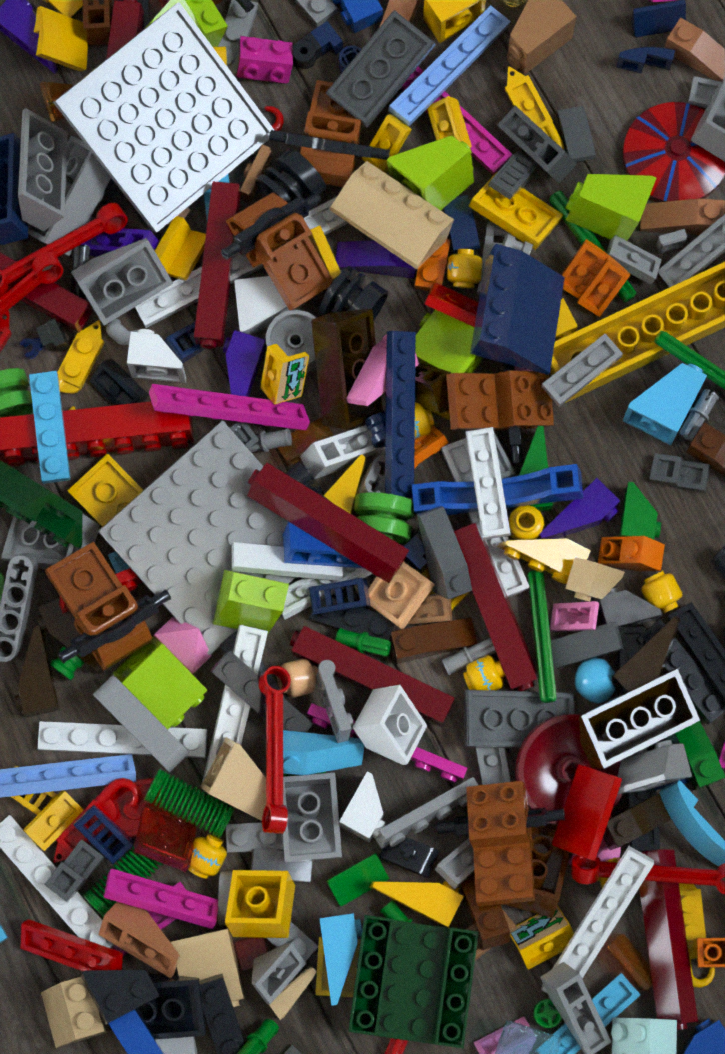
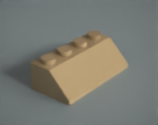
M368 161L350 176L330 207V211L415 269H418L446 242L454 221L453 218Z

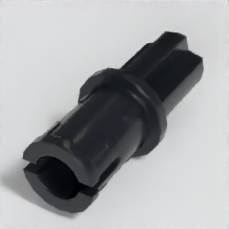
M81 244L74 248L73 266L69 273L89 261L90 247L88 245ZM72 275L71 293L77 296L79 293L80 298L87 299Z

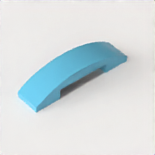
M680 780L662 788L659 793L664 806L685 839L700 854L715 865L720 866L724 864L725 840L694 808L698 799Z

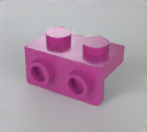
M240 36L237 77L287 84L293 66L292 42Z

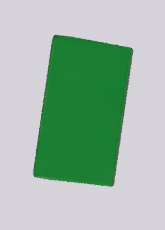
M375 853L326 882L338 904L342 907L372 890L373 888L370 887L372 882H386L389 880V877Z

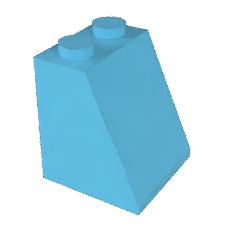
M680 364L630 402L623 422L672 445L707 375L702 373L703 370L696 365Z

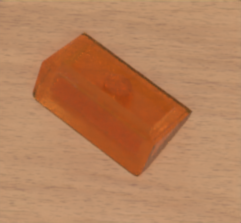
M321 417L310 423L307 430L299 429L291 433V446L278 447L277 449L286 465L289 466L301 460L300 456L312 443L332 437L334 434L328 426L323 425Z
M620 934L607 945L609 951L641 990H647L653 985L650 965L625 934Z

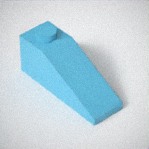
M283 730V773L310 775L362 765L364 744L360 738L349 737L348 741L337 743L334 735Z
M354 913L320 918L331 1006L338 1005L358 945L357 937L362 936L361 920H355Z

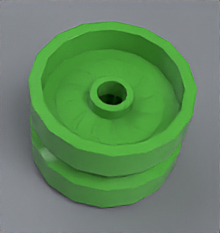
M11 368L0 371V418L33 413L31 391H26L30 384L24 369Z
M375 492L359 493L355 496L354 511L360 515L356 518L399 544H407L410 541L412 526L405 521L413 518L414 506L411 499Z

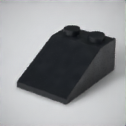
M148 974L159 997L137 1008L136 1011L154 1039L205 1036L206 1028L199 978L172 976L169 978L161 974Z

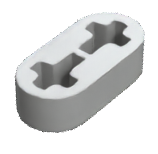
M384 455L378 456L368 466L359 485V493L373 492L371 490L372 483L376 484L374 488L375 493H385ZM381 467L384 468V469H383V473H384L383 475H380V474H379V472H380V470H381Z
M221 871L218 894L219 925L226 926L225 918L233 871Z

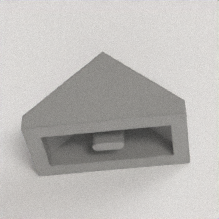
M288 942L254 959L252 985L264 1001L270 1005L305 966L306 962L293 944Z

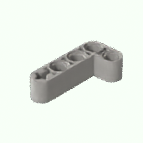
M22 553L13 557L8 565L0 603L1 662L13 659L22 649L38 571V561L30 553ZM25 561L24 564L29 569L22 573V567L18 566V563ZM22 574L21 580H14ZM13 587H19L23 590L24 597L22 600H16L13 597ZM8 614H13L17 617V627L9 626L6 621ZM2 641H8L12 645L13 651L11 654H6L2 651Z
M114 675L93 693V696L168 772H171L190 753Z

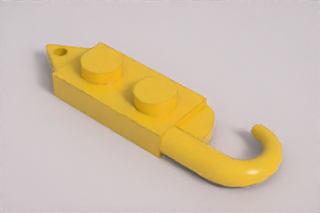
M509 66L505 91L512 105H516L564 150L563 141L529 75L524 76Z
M100 320L81 330L75 336L57 372L60 392L75 394L82 389L104 345ZM72 406L69 410H76V408Z
M679 883L693 987L702 988L712 982L715 976V968H709V973L704 979H697L692 973L691 959L697 958V938H706L701 889H697L694 884Z

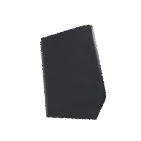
M113 359L103 361L88 380L112 405L141 403L149 396Z

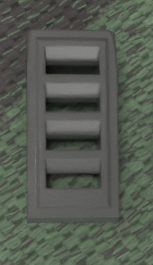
M517 151L490 180L488 185L503 196L511 199L531 180L538 164Z

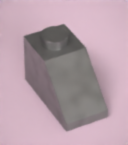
M613 588L603 599L597 600L603 625L617 622L618 628H627L658 620L662 615L659 608L627 590L618 591V588Z

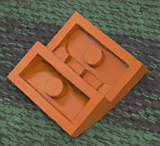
M586 239L561 275L565 277L563 289L578 298V304L600 317L629 278L630 273L610 255Z

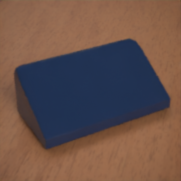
M685 0L635 8L631 17L634 36L643 37L672 31L680 17L686 20Z

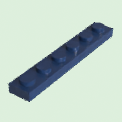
M387 331L385 493L413 498L416 332Z

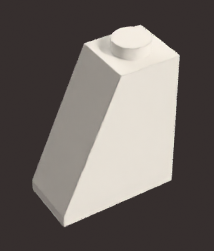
M270 276L234 280L240 332L254 335L268 327L276 316L289 311ZM301 304L300 306H298L297 308L293 309V310H297V309L301 308V307H302V304Z

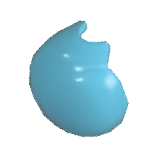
M592 658L586 660L579 665L574 679L575 688L586 700L597 704L607 701L615 691V686L612 683V677L615 672L604 659Z

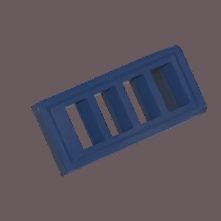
M196 321L169 335L164 341L182 363L205 350L199 344H196L194 339ZM185 337H187L193 345L191 348L184 339Z
M366 578L308 587L313 615L370 606ZM358 585L360 601H355L353 586ZM344 587L347 589L349 603H344L342 592ZM332 589H335L337 605L332 603ZM319 591H324L326 607L321 606Z
M95 805L73 824L112 864L133 846V840ZM94 815L98 818L89 828L84 826ZM103 823L105 827L97 835H94L92 832ZM111 831L113 834L106 841L102 842L100 839ZM118 838L120 842L110 849L108 846Z

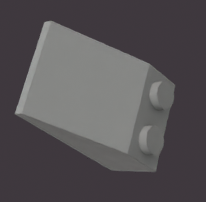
M725 76L691 138L692 142L725 161Z
M147 238L95 257L71 272L103 325L108 324L173 284Z
M83 514L82 546L78 549L74 545L69 544L66 548L53 540L55 536L53 532H50L47 536L34 528L37 522L32 521L28 524L13 516L1 559L10 561L17 555L30 553L37 559L38 568L46 570L93 541L95 543L100 525Z
M335 773L283 777V805L287 807L288 811L287 827L283 833L285 863L342 858Z

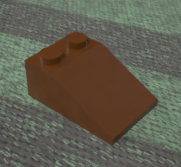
M547 823L546 826L531 827L535 901L504 905L553 918L560 899L570 852L551 845L557 825Z

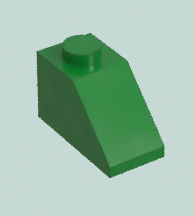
M628 482L625 488L619 537L646 536L653 540L654 538H659L661 522L657 521V511L635 483Z

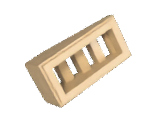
M308 966L295 976L269 1005L280 1020L285 1017L317 973L312 966Z

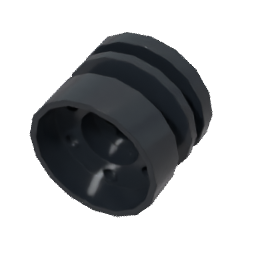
M292 148L286 149L275 160V165L279 172L268 167L264 170L265 175L261 174L255 179L256 185L264 197L274 192L287 203L299 196H303L306 199L315 192L321 195L327 189L318 171L306 158Z
M348 266L328 287L321 302L319 314L323 316L334 312L373 309V319L375 320L387 300L389 291L374 281L363 289L365 275L359 273L355 277L356 269Z

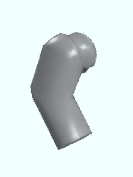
M117 318L109 322L106 326L107 334L119 345H129L131 332H138V330L128 331L120 324L121 321Z

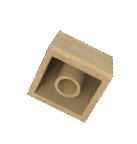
M226 737L200 788L208 794L262 821L263 810L266 805V777L242 746Z
M228 929L171 942L180 955L176 966L179 976L196 977L200 981L223 973L233 1007L240 1006L239 1000L245 999L232 935Z
M82 977L61 982L41 992L56 1048L111 1032L110 1025L105 1024Z

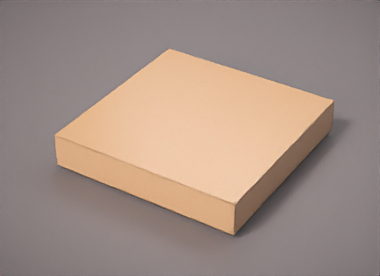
M403 562L390 583L385 582L379 577L374 579L368 588L370 606L395 625L404 629L435 584Z

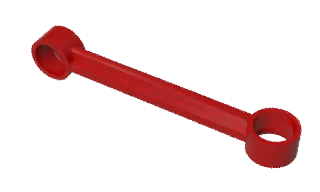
M110 203L105 205L98 211L96 219L2 270L0 269V279L2 280L0 283V297L8 291L11 282L33 271L32 263L38 255L51 252L59 257L103 232L114 234L122 230L126 226L128 218L119 204Z
M46 252L38 255L32 263L33 271L0 297V316L39 284L53 283L62 276L63 267L54 253ZM53 265L50 269L42 271L47 266Z
M280 666L268 668L259 678V688L266 696V805L262 815V828L265 833L283 834L288 821L287 807L283 805V693L289 688L291 678L287 670ZM268 674H275L281 679L283 685L281 690H275L269 686L267 682Z
M576 854L572 859L571 876L578 883L592 884L597 882L600 877L609 878L618 862H604L598 856L593 861ZM725 863L721 864L717 870L653 865L644 881L716 886L718 891L725 895V881L722 880L725 877Z

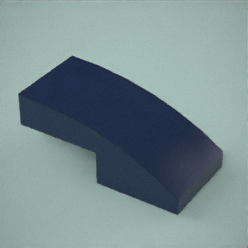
M658 47L625 50L620 52L616 68L642 74L644 64L670 70L675 50Z
M468 195L456 197L443 208L444 213L454 219L449 232L454 253H458V249H480L472 208L469 207L470 200Z

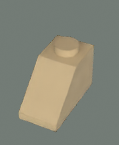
M575 557L565 589L575 591L574 597L590 602L592 597L603 599L623 578L624 571Z

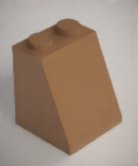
M528 0L510 34L507 60L513 69H519L525 75L572 39L577 16L562 0Z

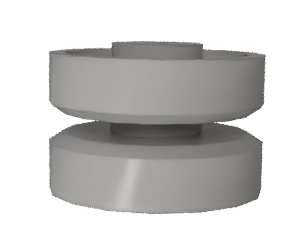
M301 310L285 311L276 316L268 326L265 337L266 345L277 344L287 356L306 352L309 355L307 376L316 371L311 320L316 317L309 312Z

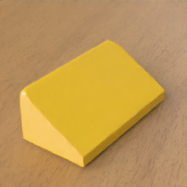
M447 96L427 108L436 141L452 135L460 142L464 141L470 148L472 147L457 99Z

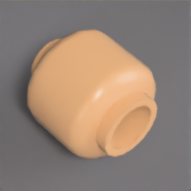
M299 659L282 664L281 667L287 670L291 678V684L284 692L290 698L303 696L315 691L318 673L316 665L312 666L307 659ZM276 675L278 687L281 690L283 686L282 681Z

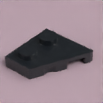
M85 970L80 974L106 1025L159 997L146 970Z

